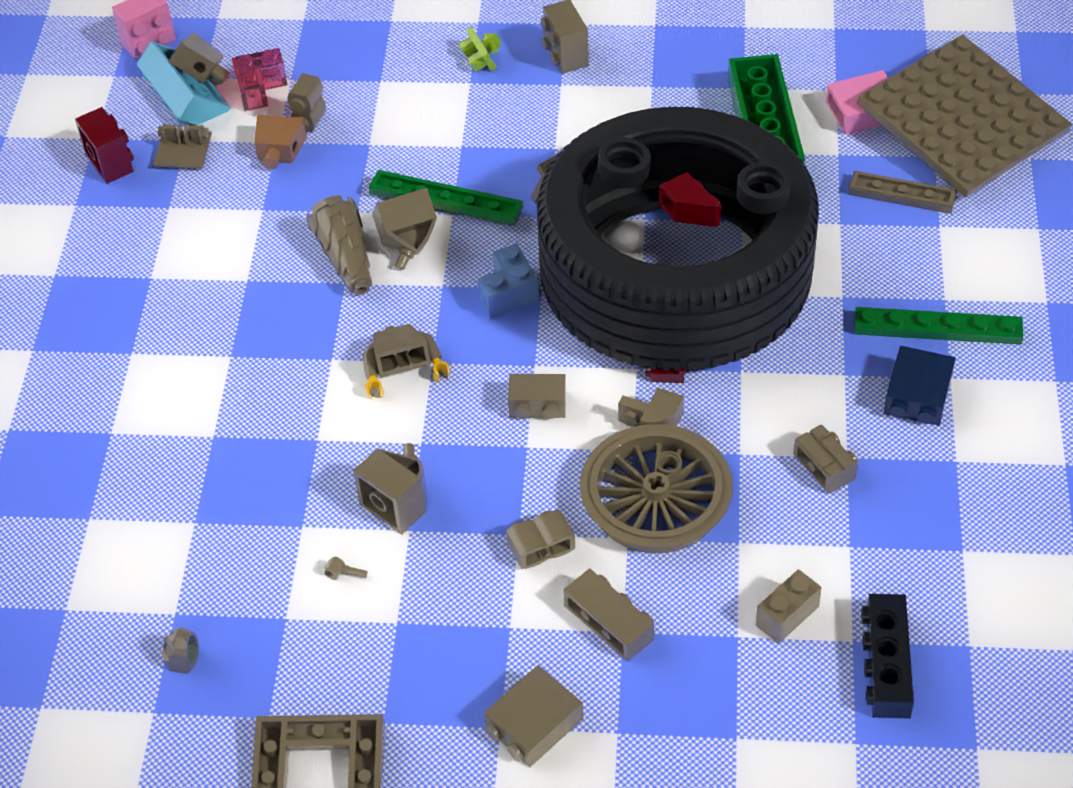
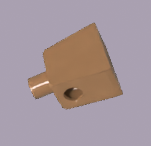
M258 114L255 131V148L258 160L263 161L262 163L267 169L277 168L278 163L294 162L307 138L304 118Z

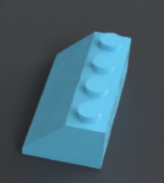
M150 41L137 62V66L143 72L142 76L153 85V90L163 98V103L173 111L175 119L183 124L188 122L199 125L229 112L231 107L209 79L202 83L168 62L176 49Z

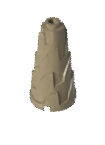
M341 195L325 198L311 207V216L307 213L306 220L309 229L319 241L325 255L332 262L337 274L341 276L348 291L356 295H363L369 291L372 279L358 206L348 196V201L342 200Z

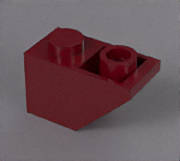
M688 172L659 185V206L675 222L711 227L720 225L721 204L719 200L703 188V185Z

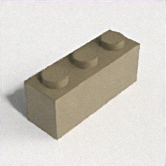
M589 568L563 589L564 606L627 662L654 640V621L651 616L645 611H639L632 605L629 597L624 593H618L611 587L610 582L603 575H597Z

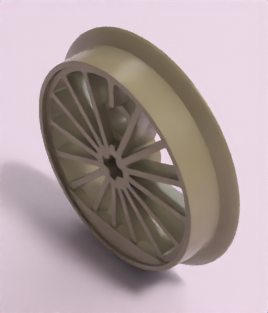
M666 424L639 425L611 435L601 442L589 455L580 477V493L584 507L603 532L626 548L654 554L679 551L705 537L726 513L733 492L731 471L721 452L699 434L685 428ZM656 451L655 472L650 473L642 452ZM635 455L645 478L624 459ZM685 457L691 460L692 463L682 469L681 458ZM614 465H618L632 479L609 470ZM664 467H673L674 469H672V470H665V469H663V468H664ZM698 469H702L706 473V475L683 481ZM605 479L623 487L600 486V484ZM711 484L714 491H692L691 489ZM600 497H617L622 499L603 504ZM689 501H704L711 503L707 508H705ZM624 508H628L626 511H624L616 518L610 513ZM651 509H653L652 531L640 529ZM658 509L668 528L666 531H656ZM680 509L695 514L699 517L692 521ZM642 511L633 527L625 524L626 521ZM668 511L684 526L675 529Z

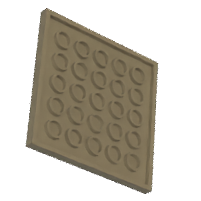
M963 34L861 94L857 100V104L965 198L1067 133L1072 126V123Z

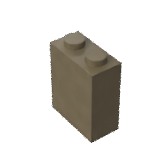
M537 665L484 712L485 731L495 742L501 741L515 760L519 762L522 760L531 767L584 719L583 702Z

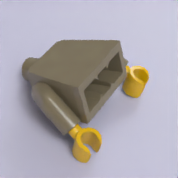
M411 324L398 327L388 326L383 331L375 332L373 334V343L368 345L362 355L365 377L369 379L365 388L370 399H372L370 393L373 389H379L381 397L384 395L382 384L377 379L378 376L380 378L431 365L433 362V379L439 382L438 372L440 371L446 374L447 379L449 378V364L440 360L442 355L433 336L417 331Z

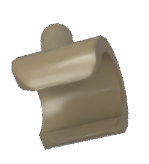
M339 557L330 558L324 567L326 569L324 572L325 576L332 580H336L341 572L367 578L368 574L366 570L345 565L344 561Z

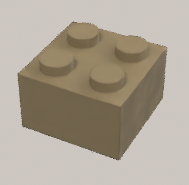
M565 0L543 6V17L540 18L544 36L541 37L544 50H548L550 53L552 64L554 66L557 65L561 74L588 67V28L572 1Z

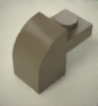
M657 388L649 404L622 395L618 402V421L628 426L646 424L677 426L684 414V396L661 388Z

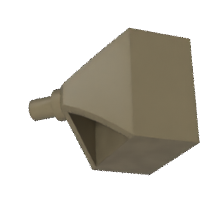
M427 188L378 202L372 214L382 245L399 250L400 256L395 266L401 270L405 269L409 259H413L415 255H418L423 250L431 236L437 219Z
M404 444L403 455L377 448L353 470L359 504L401 535L426 513L427 495L422 462L415 455L414 444Z

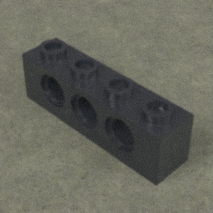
M869 593L867 606H861V624H867V632H863L862 645L863 651H868L869 659L864 660V677L870 678V686H866V705H872V718L911 719L914 695L906 594ZM882 654H889L890 657L883 656ZM883 681H890V682H892L893 684H887V683H884Z

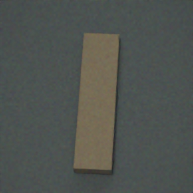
M854 171L848 195L948 214H952L957 194L956 189Z

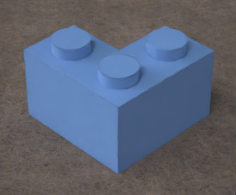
M518 243L493 251L494 273L478 278L480 301L489 318L538 302V278Z

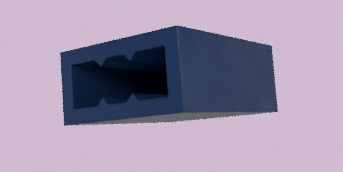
M900 345L886 394L883 414L940 426L956 357Z

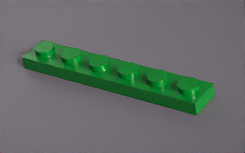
M377 170L369 185V193L371 195L389 199L427 188L435 209L512 226L516 225L523 210L522 200L383 170Z
M855 307L854 335L1022 345L1023 318L1022 316Z

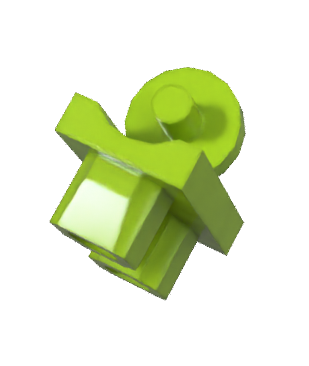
M470 27L466 30L469 37L460 42L459 46L465 56L469 57L467 59L475 72L485 66H488L490 71L495 70L497 67L489 53L498 52L501 46L500 37L495 33H485L482 40H480L474 29Z

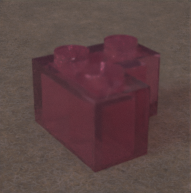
M279 48L231 58L244 112L268 107L265 90L288 85L284 62Z

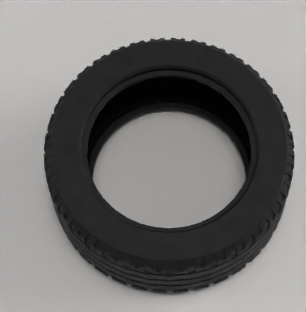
M672 106L648 108L626 113L599 123L586 132L581 133L557 154V157L553 159L540 186L537 202L541 285L547 302L557 319L579 341L584 342L589 348H595V351L598 353H603L609 358H615L616 361L626 362L629 365H636L642 368L650 367V369L654 370L658 368L663 369V371H669V369L679 371L680 368L691 371L693 369L701 370L704 368H714L717 365H727L729 362H736L740 358L749 357L750 354L757 353L761 348L769 346V343L776 341L779 336L785 333L786 329L790 328L801 313L810 293L819 218V202L814 181H812V176L803 164V161L780 138L754 123L716 110ZM614 138H633L642 142L649 149L651 155L649 176L644 183L634 188H615L606 184L599 177L597 171L598 154L605 142ZM616 158L609 161L612 165L620 168H631L639 165L636 161L629 158ZM768 162L779 165L788 172L791 179L789 202L783 209L775 213L758 214L746 210L739 204L736 196L738 174L746 166L753 163ZM688 172L703 185V188L719 200L721 204L720 217L739 227L752 241L734 254L714 262L691 266H665L630 257L609 245L601 236L615 224L628 217L642 212L662 209L659 206V185ZM756 183L749 186L751 190L758 193H772L778 190L776 186L769 183Z

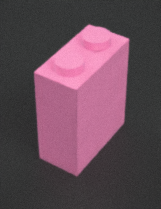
M884 70L827 84L826 103L845 135L882 126L857 104L858 96L888 79Z

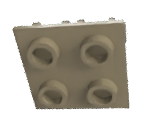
M163 124L158 126L157 134L161 136L153 167L203 168L212 136V131H209V128H204V125L190 127L185 125L183 131L181 124L177 125V129L175 125Z

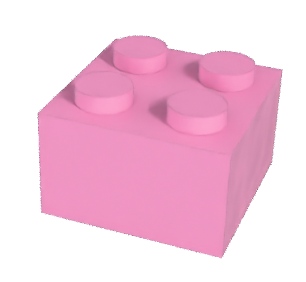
M126 0L112 6L121 44L134 59L142 56L150 41L166 45L176 40L166 0Z

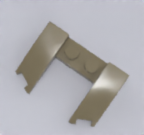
M383 714L256 716L251 788H286L290 750L350 749L348 788H381L385 745V720Z

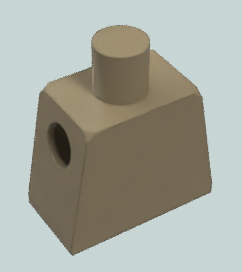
M195 32L179 44L168 61L202 83L212 77L223 84L230 74L229 71L219 65L224 56Z

